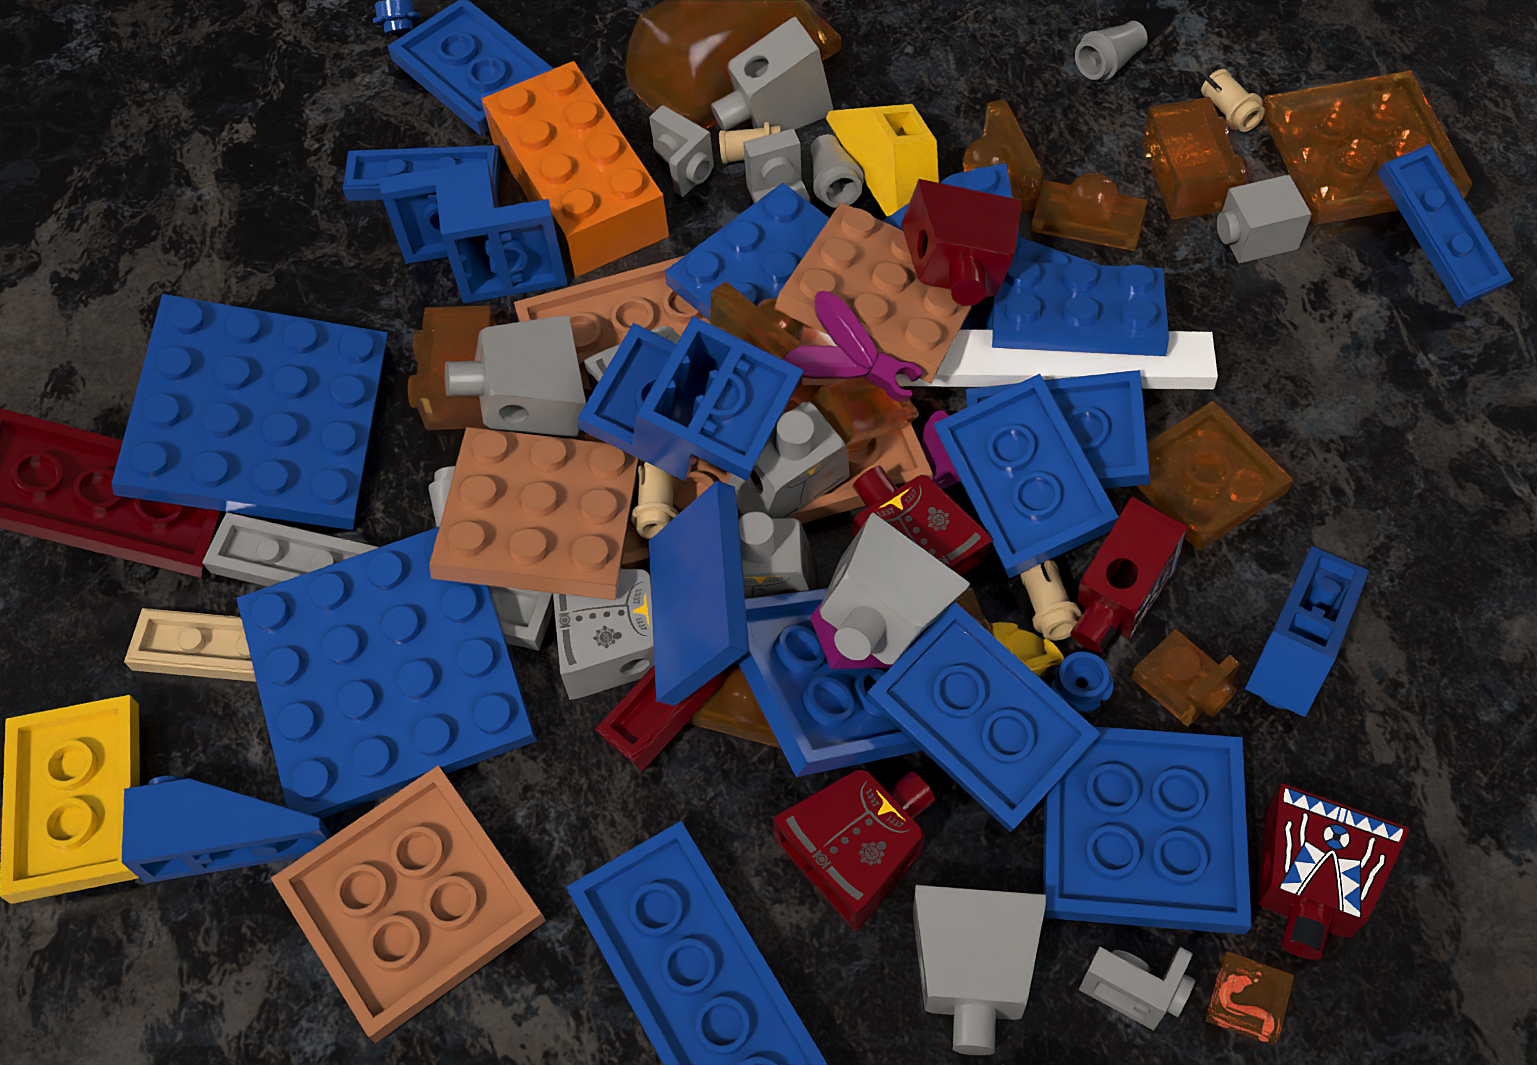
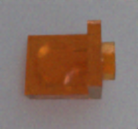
M1175 629L1134 668L1131 678L1189 727L1204 711L1211 717H1214L1232 699L1237 688L1231 682L1240 663L1229 655L1218 665Z

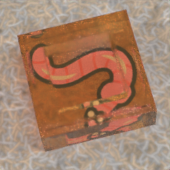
M1226 951L1221 959L1205 1021L1274 1046L1279 1041L1294 975Z

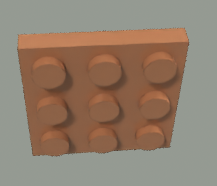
M840 202L779 292L774 310L827 334L816 317L814 298L820 291L830 292L841 298L852 310L875 345L877 356L882 352L900 362L916 364L923 373L920 379L931 384L972 306L957 304L952 299L950 289L924 285L918 280L902 230L873 217L865 210L853 208Z
M466 427L429 563L431 579L616 600L640 459L608 443Z
M439 765L271 877L272 882L365 1033L375 1044L546 921Z

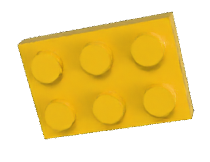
M131 695L6 719L0 897L8 903L14 904L139 878L121 863L124 789L140 786L139 704Z

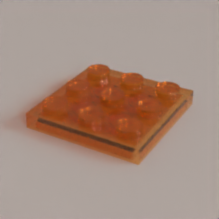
M1412 70L1264 96L1262 107L1265 109V114L1263 118L1292 180L1312 214L1310 218L1313 225L1399 210L1378 176L1377 171L1384 163L1428 144L1432 146L1463 198L1467 197L1473 184Z

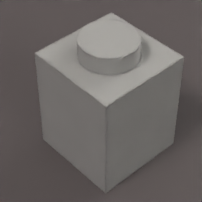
M1289 174L1229 188L1223 210L1217 217V230L1221 241L1224 244H1229L1238 263L1298 250L1312 214Z

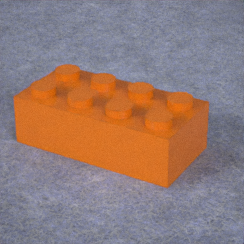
M574 61L481 98L492 142L494 145H499L503 160L528 201L549 199L561 254L575 278L669 237L662 192Z

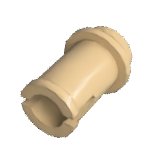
M1220 69L1212 73L1210 77L1222 90L1220 88L1215 89L1208 81H1205L1201 89L1203 96L1209 99L1226 116V124L1231 129L1247 132L1256 127L1265 114L1261 97L1256 93L1249 94L1226 69Z
M764 122L763 128L720 131L719 143L722 163L728 164V162L745 161L743 142L782 132L781 126H771L770 122Z
M645 462L644 467L640 465L638 468V506L632 510L631 521L637 527V533L641 537L651 539L678 515V512L673 508L675 476Z
M1048 560L1044 562L1047 571L1046 575H1044L1041 564L1022 572L1021 580L1027 589L1035 611V616L1032 619L1034 629L1039 633H1043L1045 639L1057 641L1071 636L1070 632L1080 618L1081 611L1076 603L1069 600L1059 574L1058 564L1055 561Z

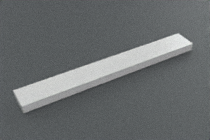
M758 328L757 347L782 360L789 351L800 346L837 347L829 335L814 328ZM960 330L931 384L920 378L917 381L911 382L910 378L904 374H897L895 380L898 386L988 387L1021 383L1038 374H1041L1043 380L1140 370L1142 389H1214L1218 374L1212 332L1169 331V342L1165 357L992 348V330ZM867 374L864 377L849 379H811L802 377L798 384L877 386L865 379Z

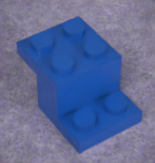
M487 159L379 178L380 193L405 263L448 257L463 303L568 285L549 199L500 207Z
M692 316L677 344L633 323L577 420V428L683 481L686 480L698 457L748 481L777 426L779 418L783 415L800 383L804 370L695 316Z

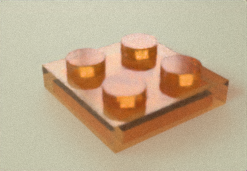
M1212 401L1147 443L1150 484L1138 485L1137 487L1162 513L1188 526L1185 537L1198 551H1201L1286 494L1293 479Z

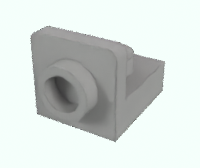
M662 105L649 117L653 146L658 156L670 166L673 191L684 197L696 184L703 183L714 167L710 132Z
M794 128L743 142L746 184L754 204L783 182L810 203V197L801 179L800 141Z
M1099 947L1079 990L1154 1031L1166 1011L1176 1017L1180 1015L1196 981L1194 978L1184 974L1193 953L1179 947L1169 963L1163 978L1160 979L1150 974L1151 968L1137 956L1122 950H1114L1111 953Z

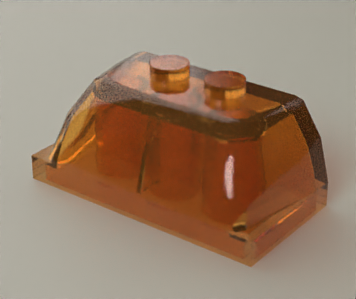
M665 0L643 12L637 20L628 43L625 70L627 85L654 112L664 105L700 127L708 129L718 123L710 104L734 92L727 69L730 60L795 16L819 48L822 61L841 51V35L814 12L808 0Z

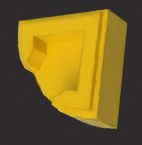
M1000 622L986 625V630L1039 678L1054 674L1055 666L1061 665L1064 660L1063 655L1053 642L1047 638L1042 639L1027 630L1020 629L1017 624Z

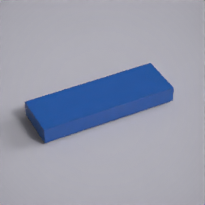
M1430 144L1386 162L1377 171L1378 176L1458 308L1503 289L1513 281L1510 273Z
M499 145L348 151L343 191L347 201L383 200L380 193V177L487 159L498 196L502 159Z

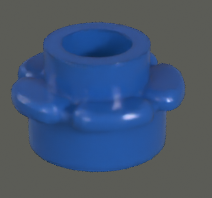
M383 0L375 3L377 17L373 18V23L384 27V32L387 35L404 34L413 30L412 23L420 19L421 15L419 12H415L413 0Z
M1073 653L1064 658L1061 665H1057L1054 668L1053 673L1056 678L1052 681L1051 688L1064 701L1071 704L1075 711H1094L1099 708L1102 700H1108L1112 694L1113 679L1110 676L1109 669L1106 663L1093 653ZM1083 679L1087 682V686L1080 688L1077 686L1076 681Z

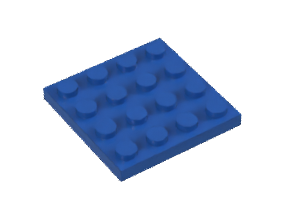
M162 294L112 480L113 494L122 497L353 530L388 332Z
M439 527L236 598L287 808L324 819L398 792L437 765H439L444 774H448L538 741L491 587L488 585L431 579L429 563Z

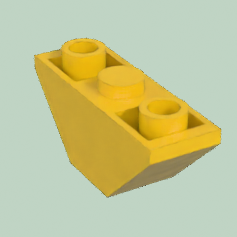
M913 104L832 110L828 112L826 120L848 155L862 170L865 183L886 217H889L910 202L918 179L939 183L937 140Z

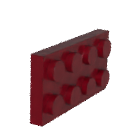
M0 408L1 529L201 578L205 566L202 562L213 541L222 511L116 496L113 494L112 480L123 440Z

